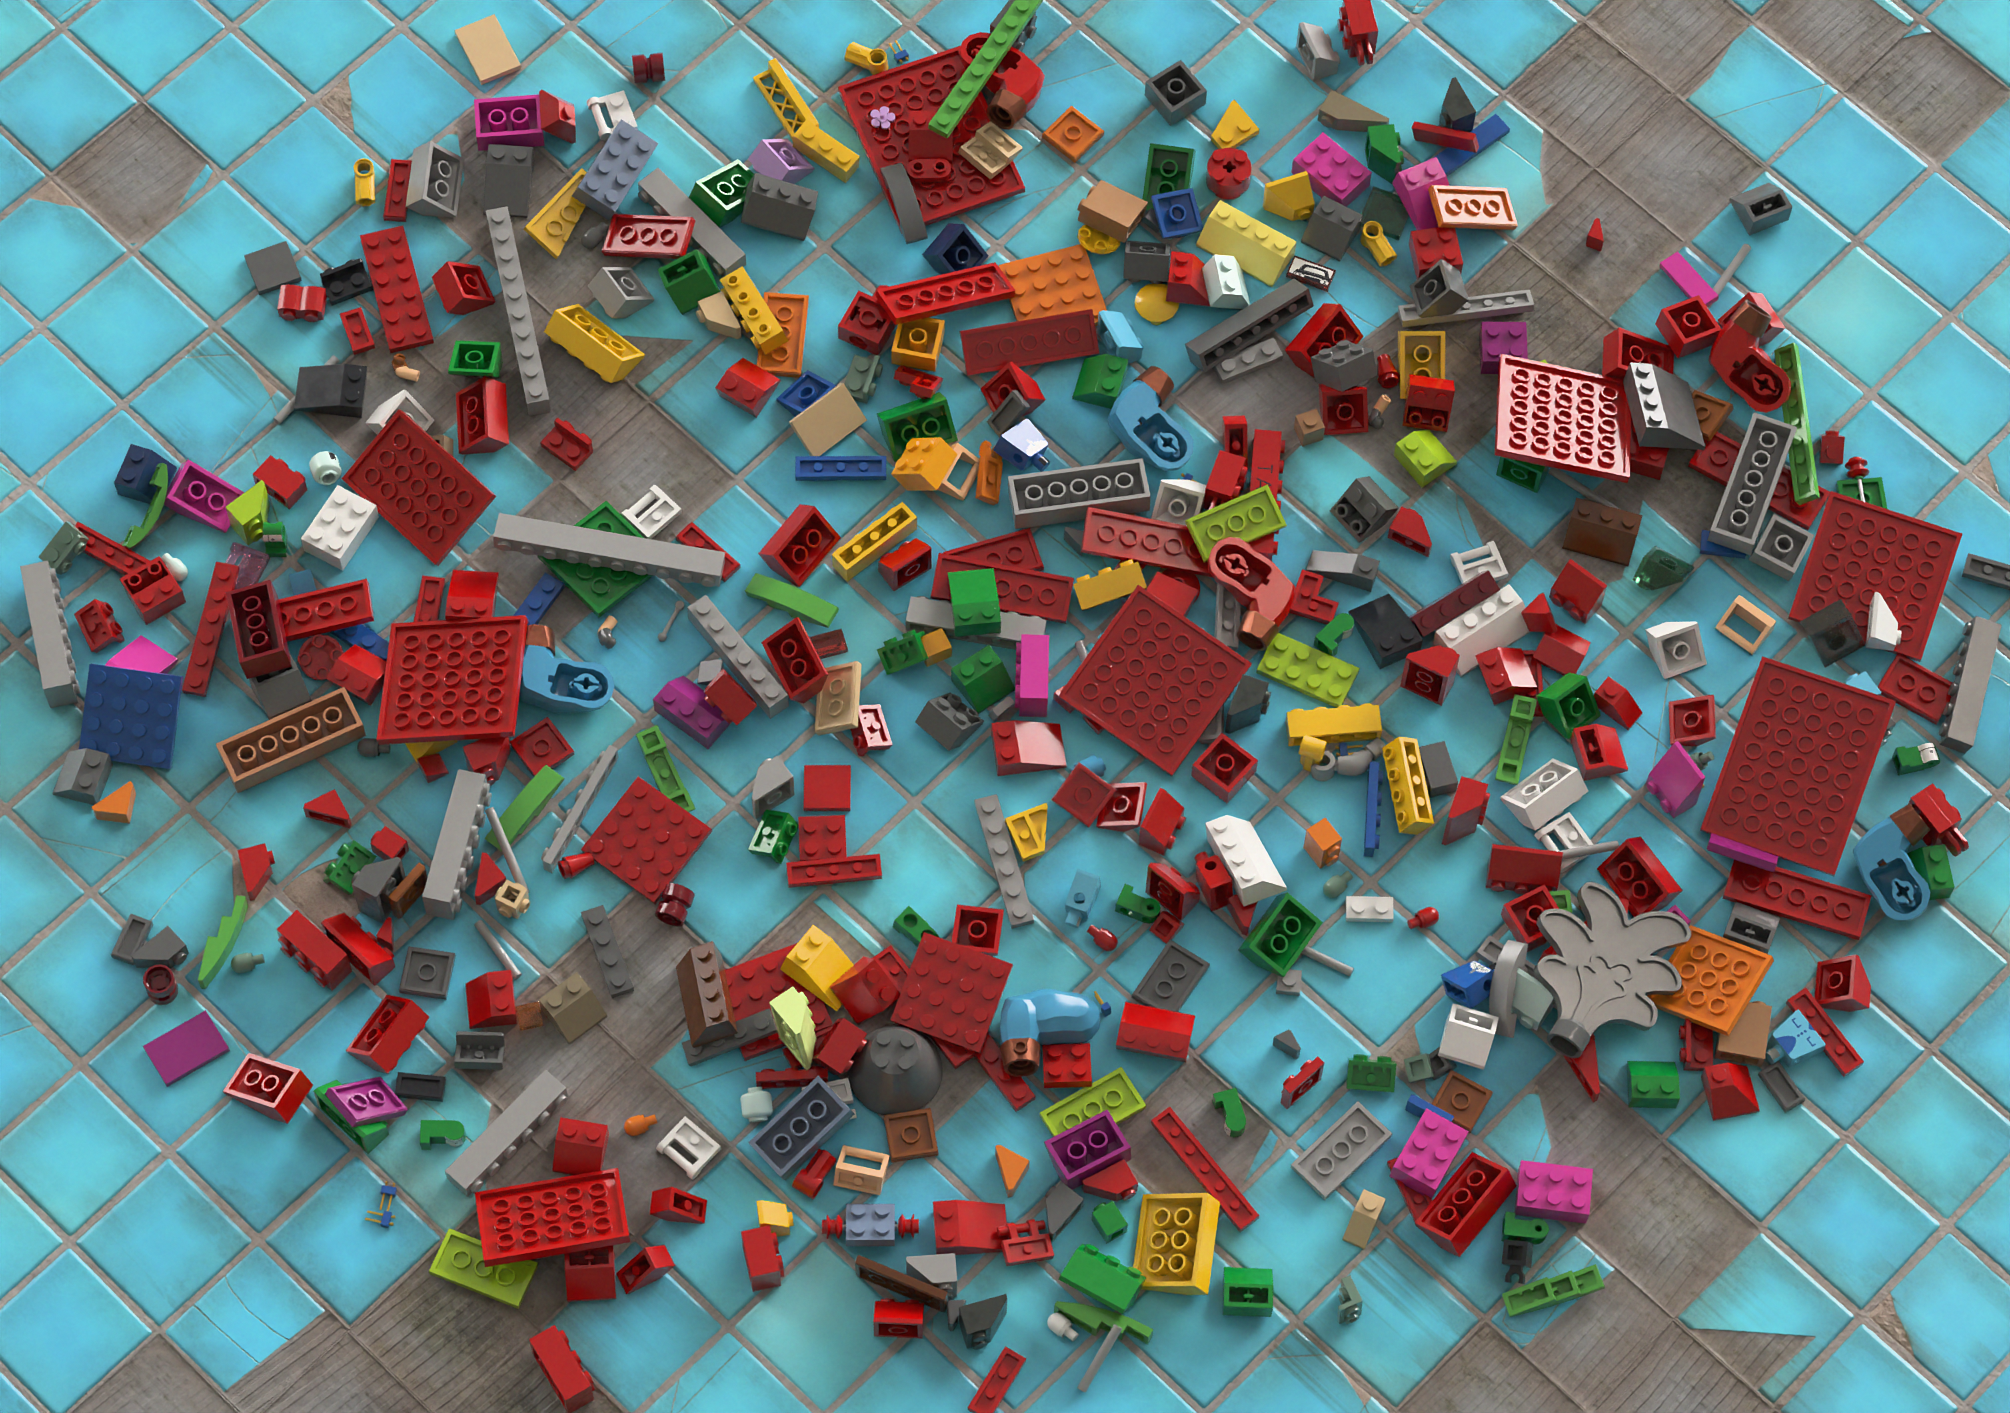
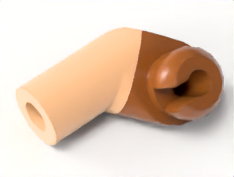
M395 354L392 360V367L396 375L400 378L417 382L420 371L408 368L403 354Z

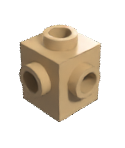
M506 880L504 885L496 892L495 901L498 912L507 918L512 916L518 919L521 913L525 914L530 906L528 890L519 883Z

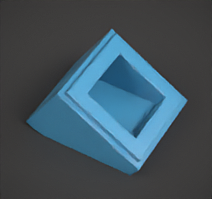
M311 569L289 575L294 596L316 591Z

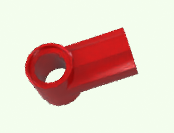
M818 1149L807 1167L801 1169L797 1174L792 1187L809 1198L814 1199L824 1184L823 1180L836 1163V1158L828 1151Z

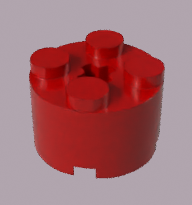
M1234 148L1216 149L1212 153L1207 164L1206 184L1209 190L1211 189L1217 197L1231 200L1240 197V194L1247 191L1250 185L1252 168L1247 153Z

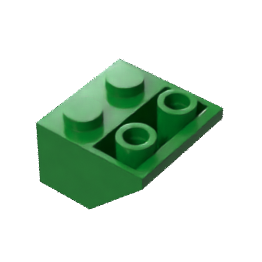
M1394 124L1369 126L1365 142L1367 166L1374 173L1392 184L1398 172L1402 171L1401 165L1404 164L1403 152L1398 149L1400 134L1395 132Z
M697 249L657 269L665 289L682 315L697 308L698 301L720 292L706 257Z
M1224 1267L1223 1315L1271 1317L1273 1310L1272 1269Z

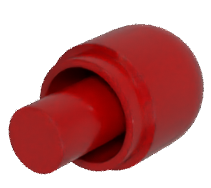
M1426 907L1417 911L1414 915L1415 918L1408 920L1407 924L1410 929L1418 926L1421 929L1430 927L1438 922L1439 912L1434 907Z
M1094 925L1088 928L1087 933L1094 937L1093 941L1104 951H1112L1117 947V937L1109 930L1104 928L1099 930Z

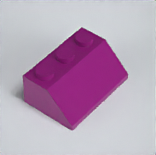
M685 676L667 682L653 698L654 711L707 749L713 745L730 725L720 715L723 711L717 705L713 708L704 699L706 696L704 690Z
M1108 1110L1044 1142L1056 1173L1061 1181L1072 1190L1081 1186L1082 1180L1123 1159L1126 1162L1131 1160V1147Z

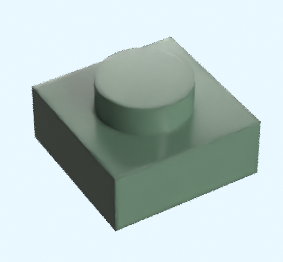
M1425 1053L1404 1059L1409 1083L1434 1077L1429 1054Z

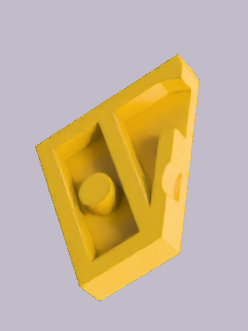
M1233 100L1211 135V141L1218 149H1236L1258 135L1260 129L1240 105Z
M1047 803L1005 818L1006 826L1023 862L1045 854Z

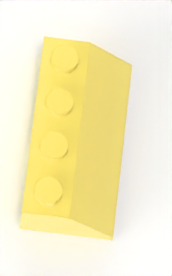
M1220 200L1209 215L1196 246L1213 256H1234L1244 273L1273 287L1295 255L1296 241Z

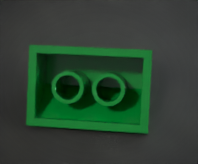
M940 392L935 393L931 398H921L877 413L882 435L894 462L900 459L907 443L912 438L941 437L947 444L958 441L947 399Z
M1288 892L1278 895L1238 951L1256 966L1284 977L1323 922Z
M338 1080L317 1087L313 1092L318 1107L367 1154L389 1135L386 1127L388 1123L385 1120L352 1127L325 1095L328 1088L342 1085Z
M1082 1244L1076 1249L1058 1280L1123 1314L1135 1303L1146 1277L1142 1276L1138 1269L1120 1264V1260L1116 1257L1103 1255L1095 1246Z

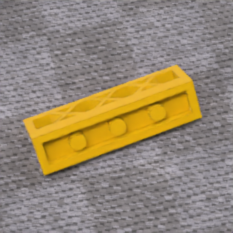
M774 58L768 61V70L754 76L753 81L791 139L793 140L795 127H800L805 120L819 128L818 121L777 59ZM771 76L774 81L773 87L764 86L761 81ZM774 93L785 97L783 104L773 101ZM785 110L795 112V119H786L783 116Z

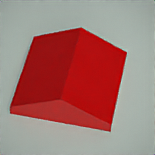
M1556 624L1558 631L1554 633L1544 632L1531 659L1563 676L1567 673L1576 674L1591 642Z
M1713 694L1669 702L1671 745L1678 741L1682 746H1699L1716 739L1715 700Z
M1147 783L1109 784L1116 791L1099 813L1096 826L1101 829L1120 832L1140 827Z

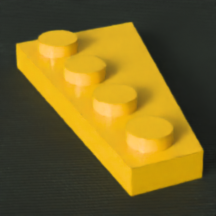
M582 168L523 229L555 259L560 255L586 206L572 197L587 173Z

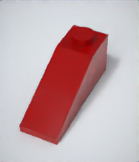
M1592 1033L1590 1041L1580 1057L1570 1058L1564 1056V1058L1594 1103L1598 1100L1600 1086L1595 1036Z

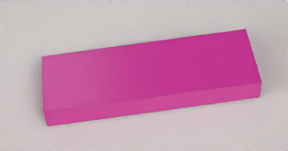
M1678 251L1660 262V268L1689 299L1699 295L1707 307L1719 300V295Z

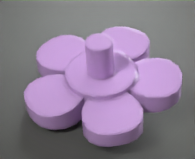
M882 106L880 112L874 109L870 113L872 118L871 125L875 128L881 125L882 129H889L890 123L895 121V114L889 113V108L886 106Z

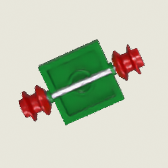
M1861 457L1850 458L1845 464V468L1850 470L1846 475L1851 480L1837 481V493L1888 509L1882 477L1864 478L1869 474V470L1864 468L1868 464L1867 460Z

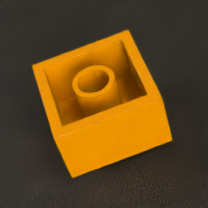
M928 317L898 324L891 350V364L935 372L945 334V320Z
M941 437L912 438L907 443L900 459L897 460L891 475L907 491L937 490L958 454Z

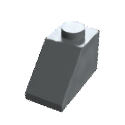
M167 926L131 955L137 968H149L161 964L171 969L173 966L184 962L189 952L186 944Z
M1062 1181L1057 1187L1052 1186L1045 1195L1047 1198L1048 1233L1052 1242L1083 1208L1084 1199Z

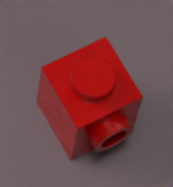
M386 826L381 831H377L371 838L372 852L383 860L395 857L402 859L409 851L407 841Z

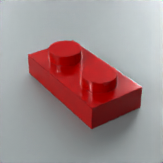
M359 307L340 313V318L353 354L356 355L375 349V344L362 308Z

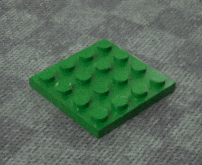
M607 501L574 525L644 538ZM538 555V558L598 618L653 576L649 574L638 575L626 570L615 571L602 566L592 567L589 564L579 562L569 563L566 560L556 558L547 559Z

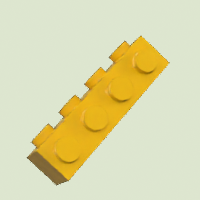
M743 266L720 279L723 286L720 291L723 292L727 301L731 299L733 304L730 307L736 317L741 315L743 320L740 323L746 333L751 331L753 336L750 339L756 349L761 347L766 355L788 342L784 331Z
M903 502L891 508L884 516L874 521L868 528L855 535L852 540L832 554L833 568L848 582L917 530L916 515Z
M1397 737L1382 748L1399 833L1418 835L1434 824L1417 739Z

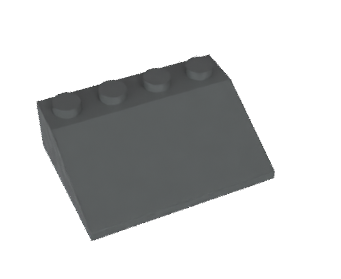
M1630 363L1623 380V385L1639 446L1704 450L1705 443L1688 382L1653 364Z

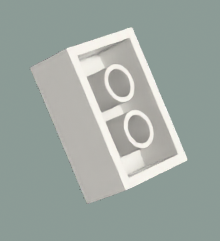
M337 485L302 536L301 541L304 551L343 571L378 520L377 505Z

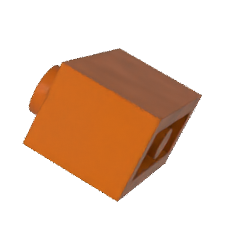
M1325 817L1306 830L1303 848L1320 869L1325 865L1329 867L1339 859L1342 838Z

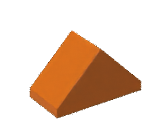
M129 781L93 805L91 808L97 820L130 824L136 797L134 785Z
M996 1145L995 1155L1008 1198L1013 1197L1029 1170L1030 1161L1002 1145Z

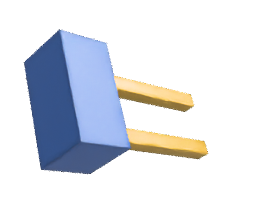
M1094 991V996L1101 1005L1102 1014L1104 1017L1110 1015L1111 1006L1108 1002L1104 1003L1098 993Z

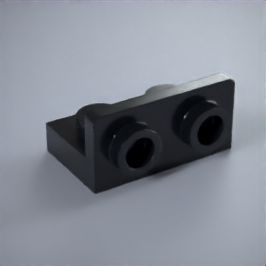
M361 258L349 260L341 266L328 268L323 273H320L323 288L326 289L331 306L373 290Z

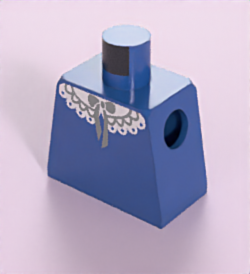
M1027 418L1002 434L993 449L1019 470L1024 471L1031 465H1034L1040 472H1043L1050 464V461L1043 456L1049 446L1048 442Z
M1471 961L1443 973L1441 978L1446 995L1470 1009L1490 996L1496 962L1486 967L1477 961Z

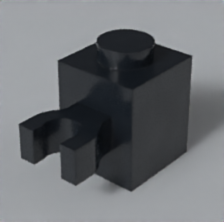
M1504 1240L1502 1264L1510 1266L1505 1276V1282L1511 1283L1512 1276L1518 1274V1283L1525 1284L1523 1268H1531L1532 1243Z

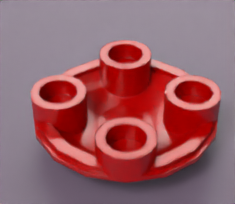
M317 634L303 643L297 660L302 671L308 677L314 680H327L326 677L336 660L344 652L336 639L328 635Z

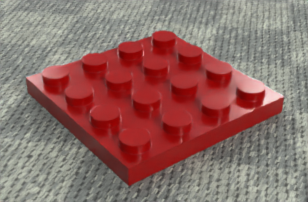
M638 776L584 844L581 851L583 853L590 852L594 861L653 904H656L662 897L666 885L673 883L711 834L712 829Z
M924 932L890 1021L980 1054L1013 964Z
M797 943L725 970L735 1022L766 1009H771L770 1001L791 987H794L798 993L803 992L809 1001L807 1006L813 1014L811 1019L816 1026L814 1029L815 1033L833 1025L824 1002L780 969L787 955ZM776 1033L742 1046L739 1049L744 1061H747L786 1045L779 1038V1034Z

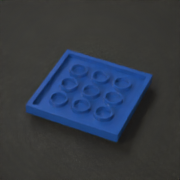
M89 664L79 750L88 748L110 755L111 761L171 769L183 676Z

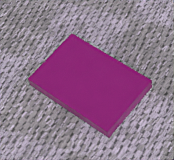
M1711 833L1707 846V851L1771 872L1775 871L1779 857Z
M206 1010L143 1046L167 1087L230 1051Z
M381 1077L331 1087L325 1093L352 1127L404 1116L408 1110Z

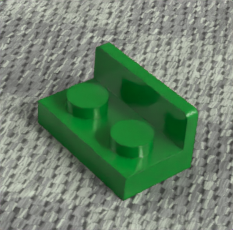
M914 629L902 634L903 639L897 641L896 637L884 641L885 646L877 649L887 675L929 659L920 638L925 635L924 631L916 633Z
M766 809L748 850L755 855L771 857L776 863L781 864L797 832L798 823L789 813Z
M355 840L347 844L343 843L336 853L339 857L335 863L331 862L324 871L326 876L323 881L325 883L331 882L348 895L353 893L351 882L355 873L361 871L364 865L372 864L377 857Z
M1353 1054V1058H1348L1346 1089L1394 1092L1396 1062L1391 1061V1057L1377 1056V1060L1367 1059L1368 1055Z

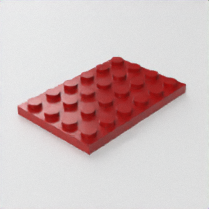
M398 409L341 478L362 498L377 505L378 513L437 566L441 564L496 497L492 491L400 409Z
M618 1168L475 1192L485 1267L630 1242Z

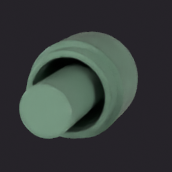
M1711 751L1705 754L1696 752L1690 755L1700 771L1708 766L1709 761L1714 760V755Z
M1346 871L1341 876L1337 874L1331 877L1323 886L1324 894L1329 898L1338 897L1346 890V883L1353 878L1352 874Z
M248 952L238 954L231 960V967L237 973L249 972L255 969V965L265 963L263 954L253 956L252 953Z

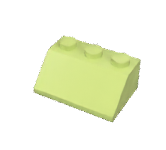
M791 987L769 1003L779 1038L801 1065L808 1070L811 1067L816 1043L814 1032L816 1026L811 1019L813 1014L807 1006L809 1004L807 997L803 992L798 993L794 987Z

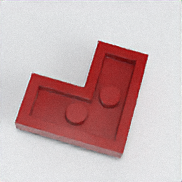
M903 365L898 367L894 375L895 380H898L902 385L911 386L909 392L915 393V396L922 399L931 398L941 387L943 381L941 377Z
M1302 569L1289 613L1327 625L1334 619L1339 602L1318 596L1324 576Z

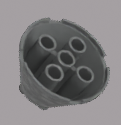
M900 1025L880 1027L865 1036L864 1039L867 1041L865 1046L859 1053H854L851 1058L854 1062L847 1071L851 1091L863 1103V1106L877 1114L888 1115L919 1110V1108L935 1097L942 1081L943 1068L940 1054L927 1036Z

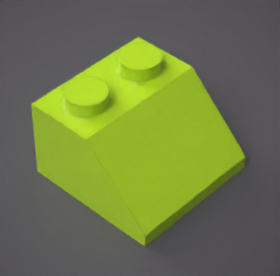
M1430 430L1413 431L1395 445L1394 457L1421 488L1457 464L1454 457Z
M262 480L226 506L232 529L247 545L257 542L263 537V523L268 521L270 502L265 483Z

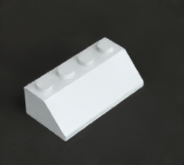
M1508 584L1500 589V591L1435 632L1433 643L1435 646L1440 645L1444 648H1452L1460 655L1456 672L1462 677L1478 666L1475 655L1496 647L1507 648L1531 632L1528 630L1521 614L1526 608L1524 602Z
M1226 815L1205 823L1207 841L1230 875L1232 886L1243 906L1287 891L1286 885L1250 822Z

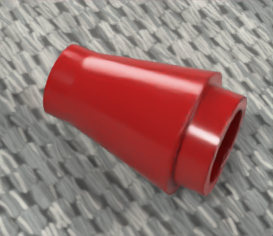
M1382 354L1377 357L1378 383L1383 388L1395 387L1399 383L1400 375L1390 356Z
M590 852L562 857V860L558 861V868L564 879H572L589 866L594 865V859Z

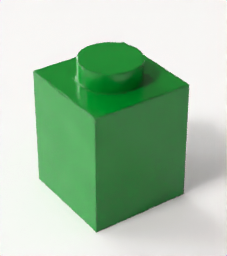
M1113 1201L1107 1204L1103 1202L1093 1209L1094 1212H1092L1091 1220L1106 1244L1127 1232L1128 1223Z

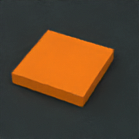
M1070 106L1042 133V138L1076 163L1104 135V130L1073 106Z

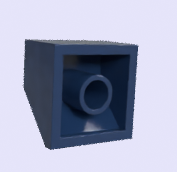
M948 223L922 254L931 267L941 275L981 266L989 256L964 224Z
M131 444L114 481L117 494L150 504L157 488L149 485V482L157 464L164 463L167 465L168 487L172 482L177 467L153 450Z

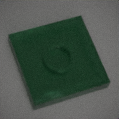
M1373 186L1362 212L1361 227L1363 228L1369 221H1376L1382 226L1383 235L1399 240L1409 214L1399 195Z

